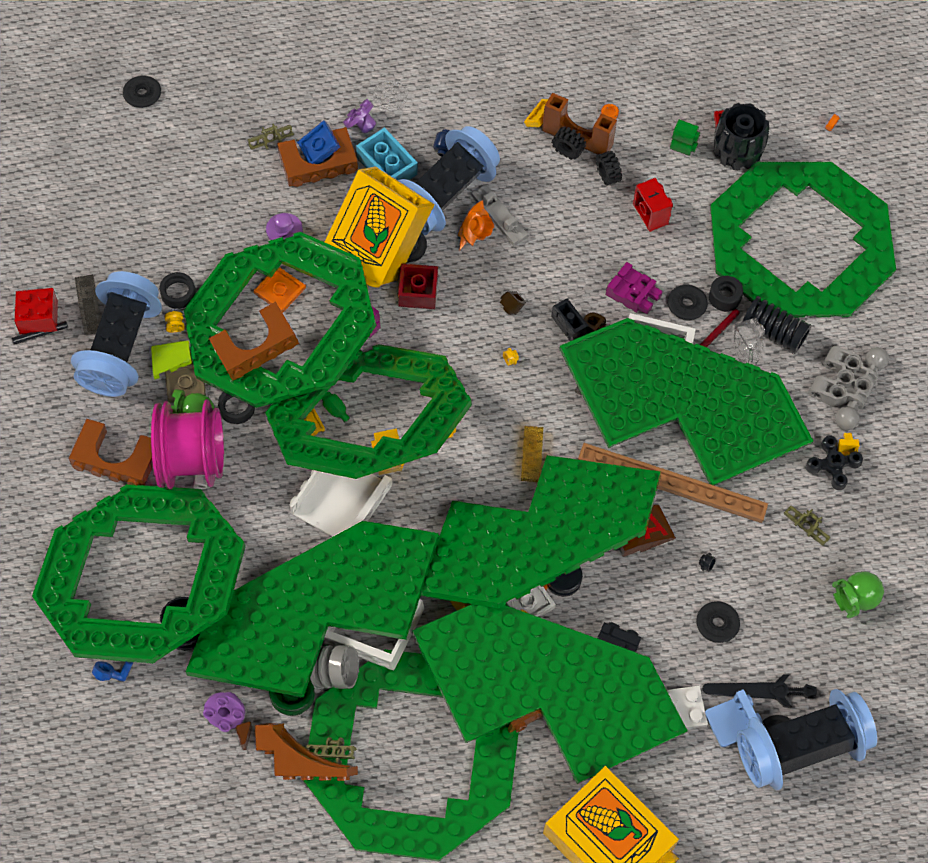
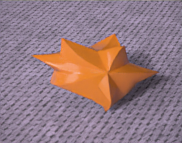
M483 200L471 208L459 229L458 236L461 237L459 251L467 242L473 246L476 240H484L492 234L494 223L488 212L484 209Z

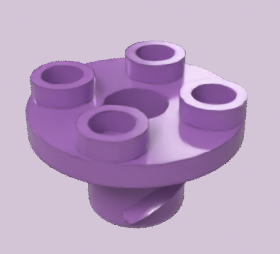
M366 99L360 104V108L357 110L355 108L347 114L348 117L343 121L344 125L350 128L356 124L363 133L370 132L376 125V121L369 114L374 106L372 102Z
M280 213L273 216L266 226V233L270 241L283 237V239L292 237L297 232L303 233L302 223L299 218L289 213Z
M232 692L215 693L207 699L203 716L213 726L223 732H228L243 722L245 707Z

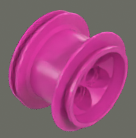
M208 399L203 403L202 412L173 413L171 404L168 401H165L163 406L161 403L154 405L151 422V448L154 475L159 488H164L166 484L169 489H172L176 476L205 475L207 485L210 488L214 485L215 476L222 478L224 468L222 418L219 408L212 409L211 402Z

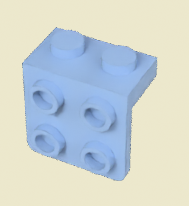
M744 689L736 692L733 699L705 711L708 723L719 745L723 748L737 743V732L748 728L750 718L756 717L763 724L759 713H755L752 707L753 701L750 695H746Z

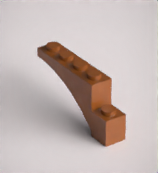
M284 723L255 725L256 750H264V754H274L275 776H283V780L296 779L295 776H301V780H312L313 777H319V780H331L332 777H337V781L350 780V776L358 775V766L331 762L306 749L284 728Z

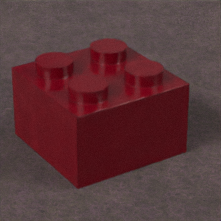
M401 264L398 307L435 309L438 266Z

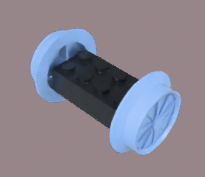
M466 126L461 130H450L445 137L448 152L416 183L406 179L398 180L435 204L421 231L424 235H427L431 230L438 232L445 228L446 220L442 211L476 178L483 182H490L496 176V166L500 162L498 150L484 133L474 127Z
M118 271L111 273L107 280L100 282L95 289L98 299L106 306L91 349L78 351L71 357V364L76 369L74 372L75 381L93 393L110 397L124 395L127 387L137 383L138 373L128 364L142 319L155 317L162 310L161 302L158 299L159 291L154 283L138 274Z
M834 689L830 693L829 707L765 728L756 717L750 718L748 728L737 732V745L742 763L752 783L758 788L770 785L774 790L778 791L783 786V775L847 752L856 761H863L866 756V750L877 745L876 726L864 699L857 692L844 694L839 689Z

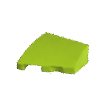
M189 340L151 346L154 379H159V374L167 370L172 373L180 367L192 364Z

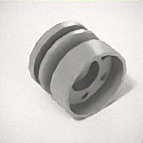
M322 645L310 677L312 684L316 688H332L333 686L337 689L353 688L359 673V658L356 649L350 645H338L336 647L333 645Z

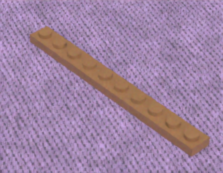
M583 443L578 460L661 471L658 489L759 523L763 522L768 503L587 443Z

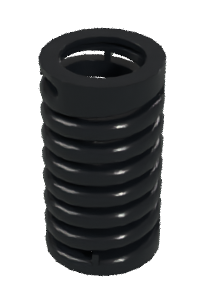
M759 295L750 305L742 321V325L747 328L752 327L754 332L758 331V334L764 335L767 339L770 338L772 342H776L779 346L783 345L785 349L790 348V352L793 354L798 352L812 327L811 324L806 323L804 320L800 321V318H794L793 314L787 316L786 310L781 312V308H775L773 303L768 306V300L764 299L761 301Z

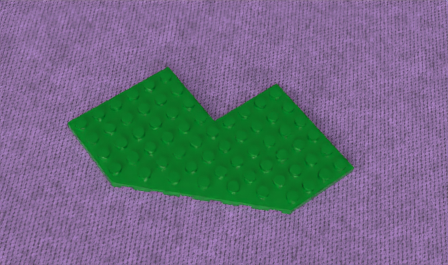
M630 318L623 319L559 346V350L608 448L677 420L707 481L715 486L814 442L779 374L761 370L760 367L747 362L742 363L731 356L713 352L707 347L689 343L678 336L668 335L654 327L634 322L635 320Z
M547 455L528 512L452 500L421 590V596L501 608L513 598L519 599L531 593V589L539 585L543 587L555 581V577L563 573L568 574L580 568L581 564L587 561L592 562L604 556L605 552L611 549L616 550L628 544V541L635 537L640 538L644 536L658 489L661 471Z
M361 521L235 589L228 614L200 633L185 671L187 676L304 697L328 626L407 640L421 596V590L436 550L439 534Z
M471 604L412 630V634L465 743L540 709L577 784L594 777L605 766L611 769L688 731L650 658L507 605L501 608Z

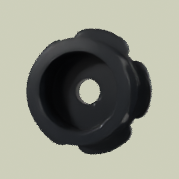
M711 553L703 554L699 560L701 570L710 572L715 565L716 557L712 556Z

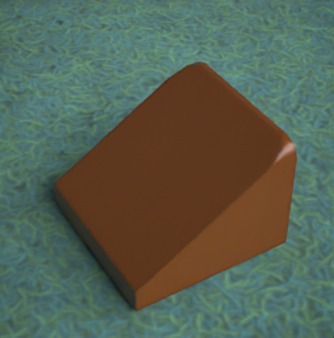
M251 722L235 727L242 750H247L252 731Z

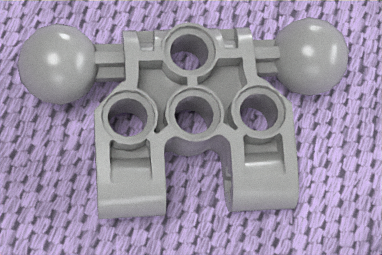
M833 346L828 352L823 365L838 373L837 379L832 380L824 376H816L808 391L809 396L832 407L847 404L846 407L840 408L835 415L836 424L842 430L848 431L858 425L859 415L857 411L864 407L878 379L877 371L883 370L889 363V355L883 348L875 347L867 352L865 356L867 367H865L858 354Z

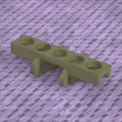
M273 123L272 127L266 129L262 127L261 133L263 134L247 139L250 149L265 146L267 150L269 149L267 143L278 140L279 143L282 142L281 139L294 135L292 126L287 125L276 129L277 126ZM290 129L288 134L284 133L285 130ZM269 134H273V138L271 140L267 138ZM257 141L256 145H251V142Z
M790 505L784 512V515L792 520L795 526L798 525L803 529L808 537L811 536L824 546L830 537L818 528V523H822L823 517L818 518L812 513L813 509L807 510V514L805 512L801 514ZM788 511H793L795 516L793 517ZM809 516L816 520L814 525L807 520ZM808 523L810 529H804L803 524ZM820 535L824 536V537L826 538V540H825V541L821 540V539L819 538V536H820Z
M331 737L327 738L326 745L306 746L308 750L315 749L313 753L321 758H336V763L342 764L340 759H355L354 751L357 750L354 746H344L343 738L333 740ZM345 751H351L349 755H345Z

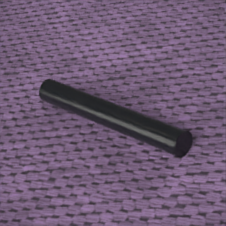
M66 321L57 323V331L68 328ZM53 332L25 333L12 337L13 344H17Z

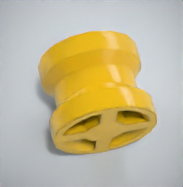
M171 311L165 314L167 332H182L185 329L181 312Z

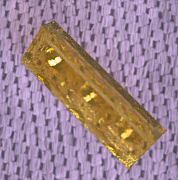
M524 426L521 481L538 482L544 427Z

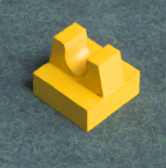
M844 433V439H839L837 451L841 452L844 456L854 451L858 452L860 446L859 439H853L852 433Z

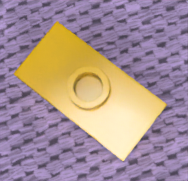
M548 99L540 100L524 121L526 127H540L543 124L544 107Z

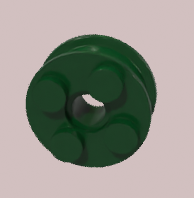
M310 679L304 697L269 691V696L273 707L278 712L287 716H296L304 713L311 707L315 698V690Z

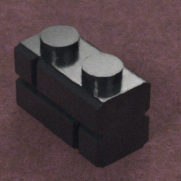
M568 298L552 307L551 317L565 336H568L569 341L588 334V324Z
M604 622L597 639L637 652L642 637L638 636L639 634L633 630L625 631L620 629V626L616 623Z

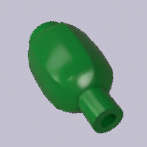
M330 391L327 392L322 398L324 408L333 417L341 418L344 423L347 422L350 417L346 413L345 404L336 394H331Z

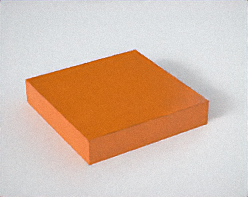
M279 267L272 277L267 276L256 287L254 294L268 304L276 301L283 313L306 289V285Z

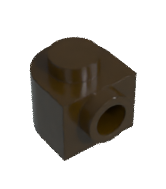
M507 291L500 298L503 310L509 315H516L526 304V301L517 291Z
M591 312L584 317L585 322L589 326L588 334L606 327V318L598 313Z

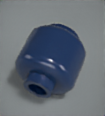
M443 129L436 134L433 148L438 152L439 156H443L448 152L445 137L450 130Z

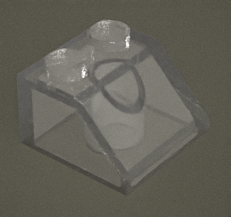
M756 318L735 324L733 349L739 361L755 366L761 357L762 348L764 347L763 335H765L763 325H760Z

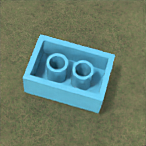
M385 127L356 145L357 159L366 168L376 166L396 180H410L418 175V162Z

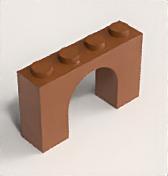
M555 93L551 94L544 107L542 131L555 136L560 128L570 127L571 130L574 129L576 133H580V137H584L583 141H586V150L597 155L611 150L614 144L616 119L600 114L593 129L582 128L575 124L568 116L569 99Z
M347 127L332 130L340 148L334 152L328 161L321 164H311L304 161L298 152L295 139L277 143L278 153L289 187H299L303 183H316L320 179H332L341 174H352L358 171V161Z
M276 301L259 310L268 326V336L260 346L250 350L240 349L234 345L226 329L209 338L232 381L300 344Z
M86 419L69 456L71 466L77 471H90L91 474L97 477L107 476L114 482L124 481L128 485L145 486L153 467L151 437L140 435L135 449L128 459L120 463H108L98 456L99 449L107 433L105 424Z

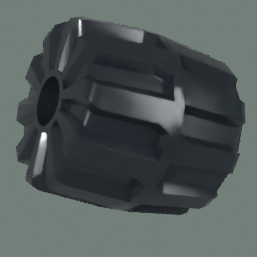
M735 103L731 108H726L722 112L714 132L713 149L714 155L719 156L721 159L720 164L723 166L730 165L733 170L739 171L741 167L749 169L756 162L760 161L769 136L770 125L769 121L766 120V113L751 103Z

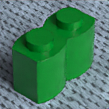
M679 119L673 131L670 149L688 156L692 152L695 153L701 132H698L699 126Z

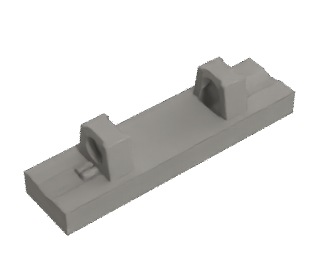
M487 185L472 192V197L477 203L483 200L484 209L513 246L528 238L529 234Z

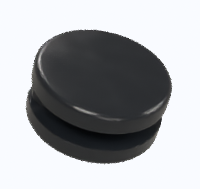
M581 567L568 574L563 573L555 577V581L547 584L549 591L560 597L575 594L582 582L583 573Z

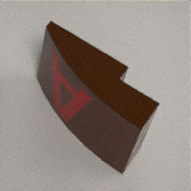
M653 505L645 535L640 538L635 537L629 540L628 544L619 548L623 557L638 551L641 553L676 539L660 505Z

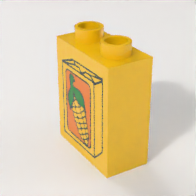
M376 166L359 169L327 235L325 243L359 257L362 262L367 285L379 288L381 285L398 280L401 264H406L435 204Z
M606 766L557 811L544 826L543 834L571 863H676L679 860L672 852L679 839Z

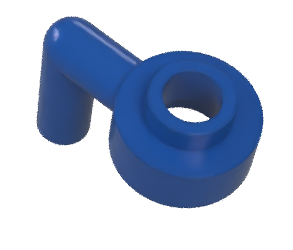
M98 661L93 667L92 674L99 681L113 678L124 682L128 677L133 662L125 661L121 672H118L109 663Z

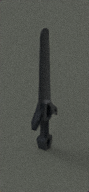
M785 674L776 682L707 683L702 688L705 694L735 696L736 692L744 689L746 695L749 694L751 698L775 699L785 708L792 707L785 698L789 694H802L805 698L817 695V688L808 684L802 688L788 687L784 682L790 675Z

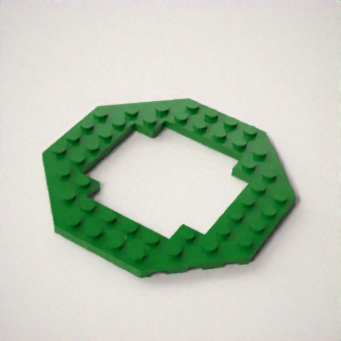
M756 162L710 205L716 274L719 276L728 275L735 277L743 285V295L751 302L759 295L761 301L764 299L768 300V306L773 303L775 308H781V312L786 310L787 316L793 314L794 318L805 316L850 317L896 271L888 204L833 162ZM783 186L796 196L809 186L862 227L853 237V240L862 246L865 251L822 292L809 281L795 292L742 250L751 240L752 236L741 229L740 226Z
M302 232L294 233L292 237L285 239L280 237L268 241V244L262 246L257 244L247 247L242 252L225 254L184 309L196 378L256 408L335 385L377 326L361 259ZM283 264L337 288L329 302L342 311L303 366L286 360L277 374L259 367L232 381L209 338L224 330L218 327L217 324L256 271L272 277L280 265Z
M378 344L372 346V350L366 352L359 350L339 380L354 383L362 372L424 383L419 389L420 395L432 399L401 439L383 436L374 448L311 436L316 429L315 422L305 421L304 419L332 386L273 403L265 414L287 465L358 479L437 453L472 406L471 398L465 392L463 384L458 380L446 356Z
M126 484L120 488V492L112 497L110 495L96 503V507L88 512L86 510L72 518V522L64 527L61 525L54 530L32 594L36 604L75 658L153 664L228 614L246 546L241 537L236 534L232 526L222 517L218 509L208 500L201 489L177 487L169 489L168 487L159 488L158 486ZM118 521L190 526L187 534L188 542L204 543L187 606H166L161 624L87 618L91 607L90 601L74 599L94 536L113 537Z
M385 649V650H384V652H387V653H390V654H391L392 651H393V650H388V649ZM403 651L394 671L368 661L359 668L358 678L353 688L337 689L333 686L315 700L308 745H326L327 738L331 737L333 740L343 738L344 746H350L356 707L377 709L380 690L443 698L423 655ZM509 723L476 739L469 800L448 798L445 818L362 808L365 787L344 784L345 781H337V777H332L331 780H319V777H313L312 780H303V782L324 810H326L355 851L441 861L446 855L488 825L502 812L510 808L519 732L515 730L509 733L507 730L510 725ZM325 758L326 760L336 763V758ZM340 759L343 765L348 764V759Z

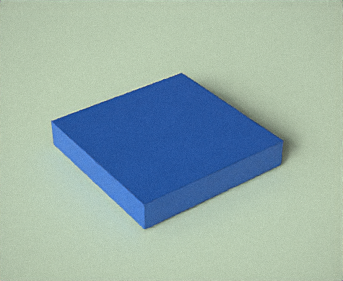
M325 120L297 142L307 162L311 164L322 163L340 148L337 139Z

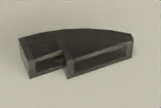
M94 275L75 277L84 335L96 334L101 320L99 300L95 292L96 282Z

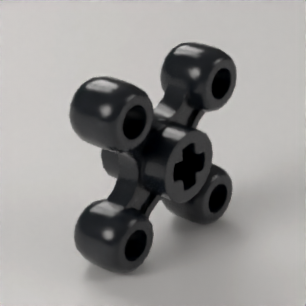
M828 435L821 443V447L827 453V457L824 459L811 457L806 463V470L810 474H817L821 470H826L832 474V487L835 490H843L848 483V479L843 474L842 469L844 467L859 468L863 462V456L856 451L844 456L836 449L837 439L832 435Z

